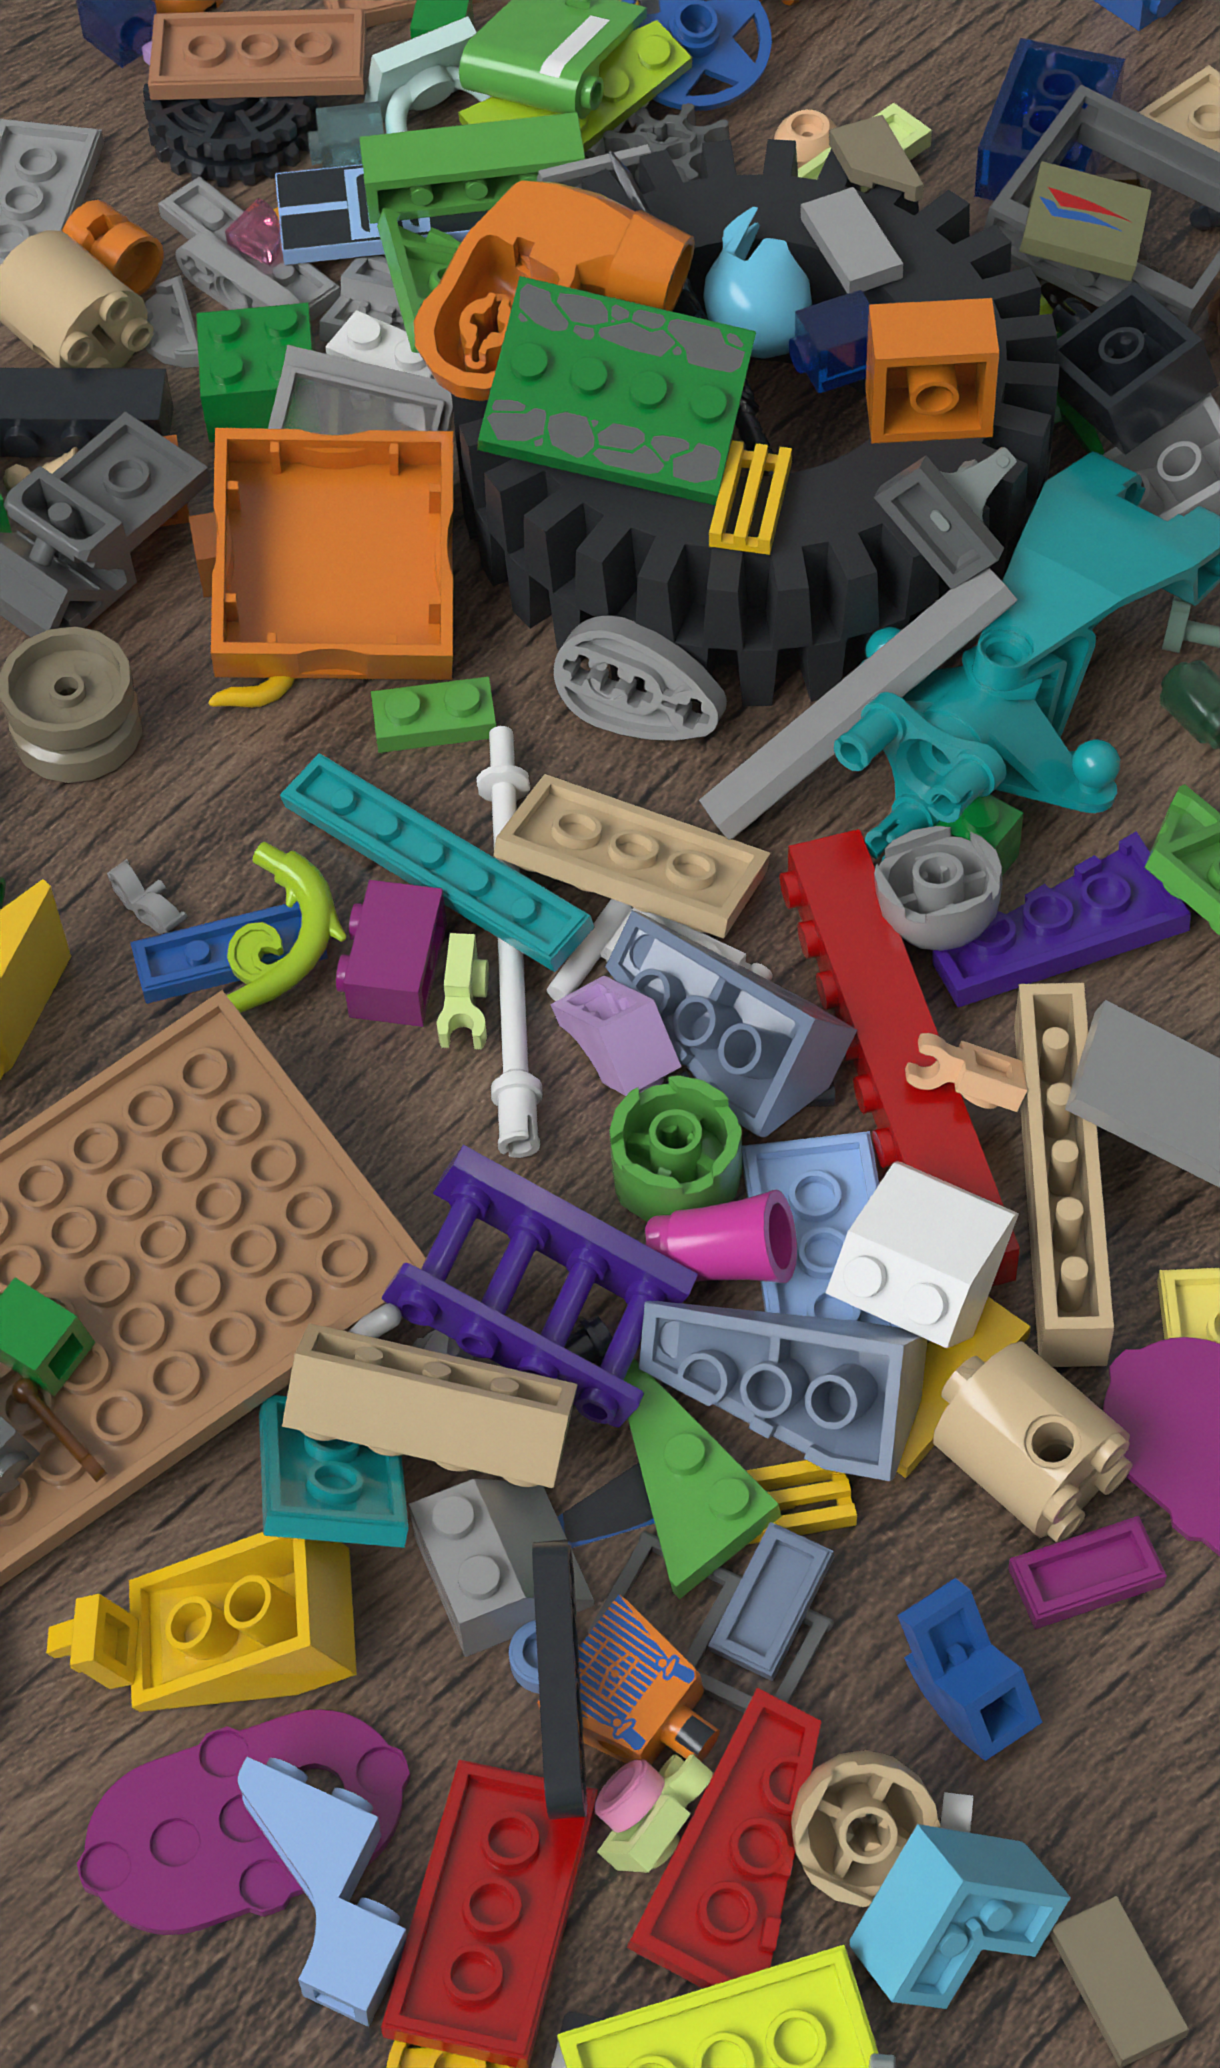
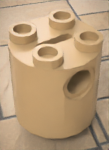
M45 230L28 237L15 247L0 265V322L29 348L56 368H121L128 362L134 352L144 349L152 339L154 329L147 321L148 311L143 298L114 277L106 266L63 231Z
M1022 1341L1008 1345L986 1362L982 1361L978 1356H973L966 1360L951 1375L942 1390L941 1397L949 1405L936 1426L933 1444L1040 1538L1048 1535L1056 1543L1067 1540L1078 1529L1085 1518V1512L1081 1509L1087 1505L1099 1490L1105 1495L1114 1491L1123 1482L1132 1468L1133 1464L1124 1457L1130 1444V1434Z

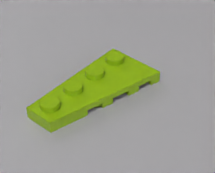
M658 20L632 31L599 64V77L604 81L602 101L596 110H591L586 118L579 119L584 153L603 139L604 132L608 130L613 131L692 68V57ZM493 96L458 112L459 121L462 125L560 114Z

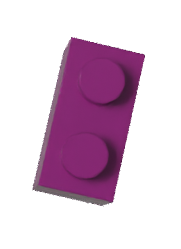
M369 880L363 904L354 903L351 911L349 937L350 940H354L351 954H342L337 967L336 989L338 992H345L349 1018L423 1027L447 926L442 888Z

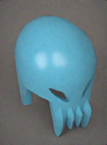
M753 206L739 215L724 229V236L722 237L723 250L706 276L703 297L707 317L710 321L756 331L751 357L766 359L788 354L802 343L810 325L812 300L809 280L791 255L784 240L763 239L751 257L745 260L760 228L759 223L749 226L758 209Z

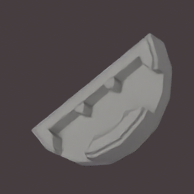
M179 275L156 286L157 293L145 303L148 311L147 321L154 329L152 339L145 348L150 355L162 363L181 368L199 367L197 332L182 278Z

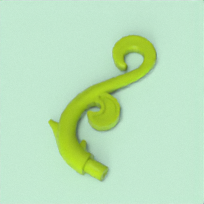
M262 842L257 847L253 855V863L275 875V882L286 890V905L292 908L295 902H298L302 914V922L298 938L290 952L282 959L269 965L261 962L264 954L273 953L281 956L284 953L282 939L275 928L264 922L248 923L235 932L229 942L227 960L234 975L247 985L228 994L227 997L240 1013L270 1002L297 985L315 967L326 950L330 936L341 942L345 941L347 937L339 922L329 884L319 869L296 851L292 850L285 853L267 842Z

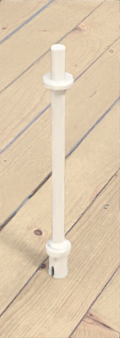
M506 726L495 727L489 732L491 767L481 771L477 776L478 794L485 800L492 802L494 849L497 835L517 810L516 801L525 797L530 791L528 773L521 767L515 766L513 731ZM495 858L520 873L519 866ZM498 938L503 1074L492 1082L491 1100L498 1106V1150L502 1154L509 1151V1157L522 1158L535 1154L540 1148L537 1104L542 1100V1083L538 1078L530 1074L528 1070L523 953Z

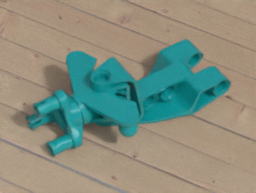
M1093 451L1045 481L1002 581L1017 599L1015 604L982 631L977 646L963 652V666L934 670L902 698L890 692L878 694L863 708L861 719L834 742V752L837 759L852 771L863 770L882 750H884L892 768L895 781V801L892 804V812L876 827L871 829L865 837V843L871 856L874 859L879 858L893 840L912 830L937 826L940 821L947 823L955 822L977 797L988 796L994 790L1086 813H1099L1111 808L1117 795V785L1114 780L1120 771L1118 751L1109 742L1099 739L1087 741L1079 745L1076 751H1069L1060 738L1095 649L1096 635L1093 629L1116 609L1159 589H1163L1194 606L1198 605L1220 583V515L1203 506H1198L1185 516L1177 514L1169 521L1139 507L1146 488L1141 486V475ZM886 627L874 632L866 644L867 659L897 635L901 629Z

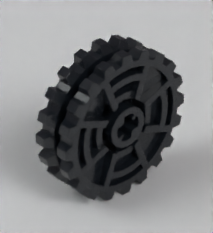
M148 83L144 84L143 88L145 101L143 105L149 124V140L151 146H155L156 157L161 163L170 161L171 172L178 176L187 172L191 173L192 181L200 176L205 181L208 179L217 180L218 187H229L233 180H241L245 186L256 184V177L261 175L273 179L275 178V173H280L281 166L288 165L294 167L301 162L299 151H310L314 146L313 134L319 133L320 129L319 107L316 96L150 100Z

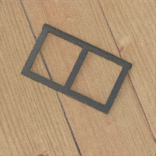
M646 1531L641 1533L635 1550L590 1627L588 1634L618 1595L625 1599L627 1598L651 1553L653 1552L663 1557L659 1537ZM721 1566L707 1578L723 1585V1588L685 1655V1658L696 1670L707 1652L708 1645L742 1579V1576ZM810 1608L802 1623L810 1626L811 1629L775 1697L790 1704L825 1635L834 1625L833 1619ZM698 1671L703 1683V1694L745 1713L752 1696Z

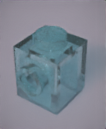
M380 101L316 108L318 131L308 132L312 165L322 164L323 168L362 164L359 137L384 134Z

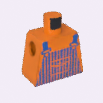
M618 1595L578 1647L584 1743L626 1764L636 1759L640 1761L645 1759L652 1765L666 1745L685 1759L689 1755L694 1754L702 1762L714 1747L720 1735V1730L692 1711L704 1693L701 1675L628 1600ZM539 1699L538 1702H537V1704H538L539 1709H540V1699Z

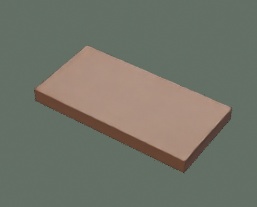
M362 8L154 14L148 81L150 100L364 94L366 11Z

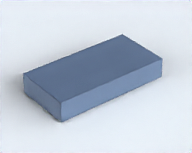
M770 1522L708 1645L710 1652L773 1682L834 1559V1552Z

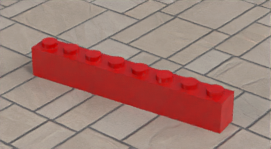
M856 829L788 846V871L779 875L782 895L787 908H797L802 922L797 924V929L805 958L815 957L820 972L816 973V985L823 1008L825 1010L834 1008L838 1019L857 1029L843 1061L853 1060L858 1076L853 1078L858 1106L862 1114L872 1112L877 1129L873 1130V1143L881 1167H890L894 1162L900 1161L1004 1207L962 1095L956 1092L955 1083L947 1082L937 1088L925 1090L912 1086L906 1080L905 1068L908 1062L921 1067H929L937 1061L935 1057L919 1052L918 1038L920 1034L930 1033L939 1035L901 935L893 929L882 915L875 891V867L861 830ZM1012 1231L992 1286L1016 1281L1020 1247L1014 1231Z

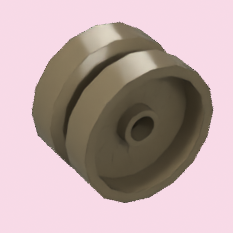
M80 627L49 629L28 638L8 655L0 672V701L4 715L9 722V732L14 749L26 767L43 778L65 783L90 781L118 769L134 753L142 735L141 710L137 694L134 691V681L129 660L118 643L99 631Z

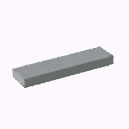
M200 176L158 203L161 218L190 240L197 233L207 234L288 289L300 303L308 302L311 321L330 309L341 296L340 286L309 262L284 265L281 240Z

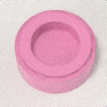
M636 1759L628 1762L606 1782L600 1791L595 1803L596 1815L617 1833L628 1830L639 1822L654 1806L664 1788V1777L645 1759L642 1761Z

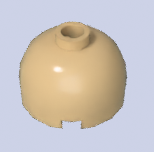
M868 1750L839 1754L816 1767L799 1789L791 1819L795 1852L812 1884L836 1901L861 1907L870 1906L917 1824L940 1828L935 1802L921 1778L893 1756Z

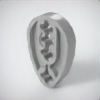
M599 616L582 622L570 633L555 659L554 680L558 693L564 703L575 715L585 722L614 733L648 740L676 741L702 737L713 732L726 710L727 699L724 690L699 662L681 647L659 633L626 618ZM579 655L589 658L588 664L592 668L590 671L580 667L581 658L578 657ZM608 664L618 668L619 681H613L608 678L609 669L606 668ZM635 676L645 680L646 692L636 689L637 680L634 679ZM691 699H697L702 702V714L691 710Z

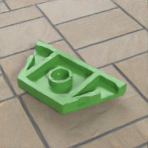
M383 208L377 228L411 351L419 353L415 347L414 319L423 301L438 286L461 242L431 227L427 238L398 226L401 213Z
M1184 784L1178 788L1169 805L1144 868L1159 879L1171 895L1186 902L1205 918L1213 931L1220 935V813Z

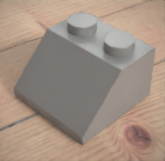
M471 1479L409 1504L415 1540L465 1657L512 1639L520 1627L535 1620L532 1564L533 1542L567 1539L543 1486L521 1487L502 1480ZM572 1552L577 1613L595 1605L592 1594Z

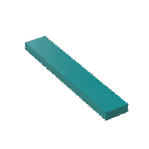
M320 753L280 794L283 804L287 809L411 885L442 888L444 903L447 907L553 972L559 969L595 928L591 916Z

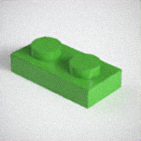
M489 677L371 691L379 753L489 739L491 729L496 727Z

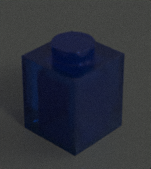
M76 0L84 39L121 68L143 55L142 46L152 41L154 14H157L156 3L153 0Z
M862 290L795 311V337L789 339L790 356L796 370L800 374L806 372L818 394L866 378L870 303Z

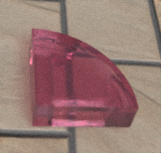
M260 198L225 230L227 245L268 266L272 265L280 252L281 233L278 217L272 207Z

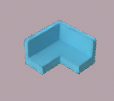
M917 1824L851 1936L850 1947L891 2002L947 2009L982 1949L1035 1957L1071 1897L1029 1847L1021 1841Z

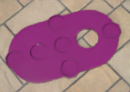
M1179 1337L1161 1340L1142 1349H1125L1109 1367L1110 1384L1106 1392L1103 1411L1130 1434V1444L1124 1457L1133 1465L1126 1477L1170 1514L1172 1528L1186 1540L1203 1542L1220 1557V1344L1205 1339Z
M312 1709L297 1711L240 1731L226 1726L206 1733L199 1745L150 1761L129 1771L103 1795L91 1816L85 1838V1850L77 1862L85 1892L99 1897L103 1904L121 1921L136 1929L161 1935L192 1933L250 1912L265 1917L285 1910L293 1897L302 1895L305 1892L244 1805L238 1784V1774L246 1757L252 1758L264 1765L267 1764L269 1758H277L297 1767L301 1771L311 1769L330 1771L340 1779L345 1790L368 1801L373 1806L371 1814L379 1818L381 1838L367 1864L368 1866L387 1847L398 1827L403 1808V1791L411 1779L405 1756L402 1750L388 1745L382 1736L365 1722L351 1715L333 1710Z

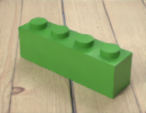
M577 112L359 137L370 224L379 222L383 208L401 213L399 220L487 211L515 183L522 180L537 181L539 170L585 159Z

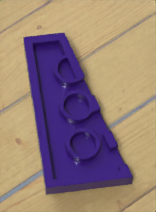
M1134 832L1119 841V850L1102 860L1095 855L1074 867V876L1051 889L1046 884L1041 885L1025 895V904L1007 914L997 911L996 917L990 925L972 942L958 948L942 951L932 950L933 966L957 1007H962L1019 988V984H1031L1190 931L1191 913L1181 899L1171 895L1164 888L1163 883L1144 868L1150 851L1138 833Z

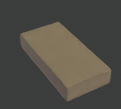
M1117 1896L1053 1926L1049 1935L1119 2068L1187 2036L1189 2028Z

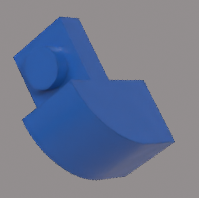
M954 1578L897 1615L912 1652L904 1657L918 1687L951 1732L984 1761L1043 1723L1023 1669L991 1644L971 1590L958 1579Z

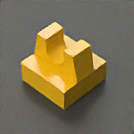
M101 1594L76 1598L74 1618L49 1627L46 1654L53 1658L70 1656L71 1669L78 1673H84L109 1689L133 1685L139 1618Z

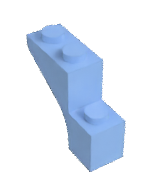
M246 1757L238 1774V1784L244 1805L310 1899L316 1911V1930L313 1946L298 1979L302 1995L370 2027L400 1964L407 1939L406 1929L397 1925L400 1916L390 1908L367 1898H361L357 1906L349 1902L381 1838L379 1818L371 1814L373 1806L362 1797L341 1788H334L331 1795L306 1784L308 1776L303 1771L283 1760L269 1758L267 1764L264 1765L252 1758Z

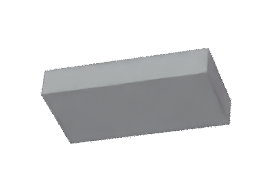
M854 187L801 204V220L849 296L903 278V262Z

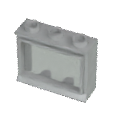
M287 345L268 429H301L326 435H347L367 430L450 431L453 420L451 393L441 387L433 378Z

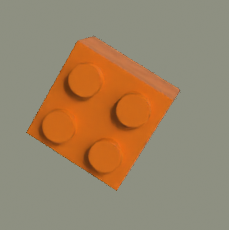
M992 298L869 305L866 398L871 444L992 437L999 364V345Z

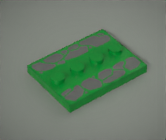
M520 276L478 438L477 450L716 506L756 331Z

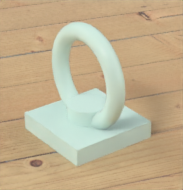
M468 16L372 55L363 108L373 125L385 120L387 133L408 131L407 115L409 110L431 108L458 90L470 93L480 102L492 97L465 90L460 84L459 65L461 56L467 42L477 33Z

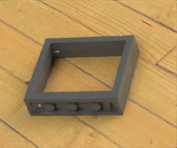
M1080 85L989 207L984 229L996 225L1012 242V264L1022 269L1031 267L1036 276L1097 307H1101L1135 281L1181 322L1192 329L1220 288V249L1193 289L1138 262L1130 282L1019 252L1029 211L1028 207L1031 202L1041 161L1060 165L1076 142L1220 212L1219 152ZM1084 102L1088 104L1085 109L1082 108Z

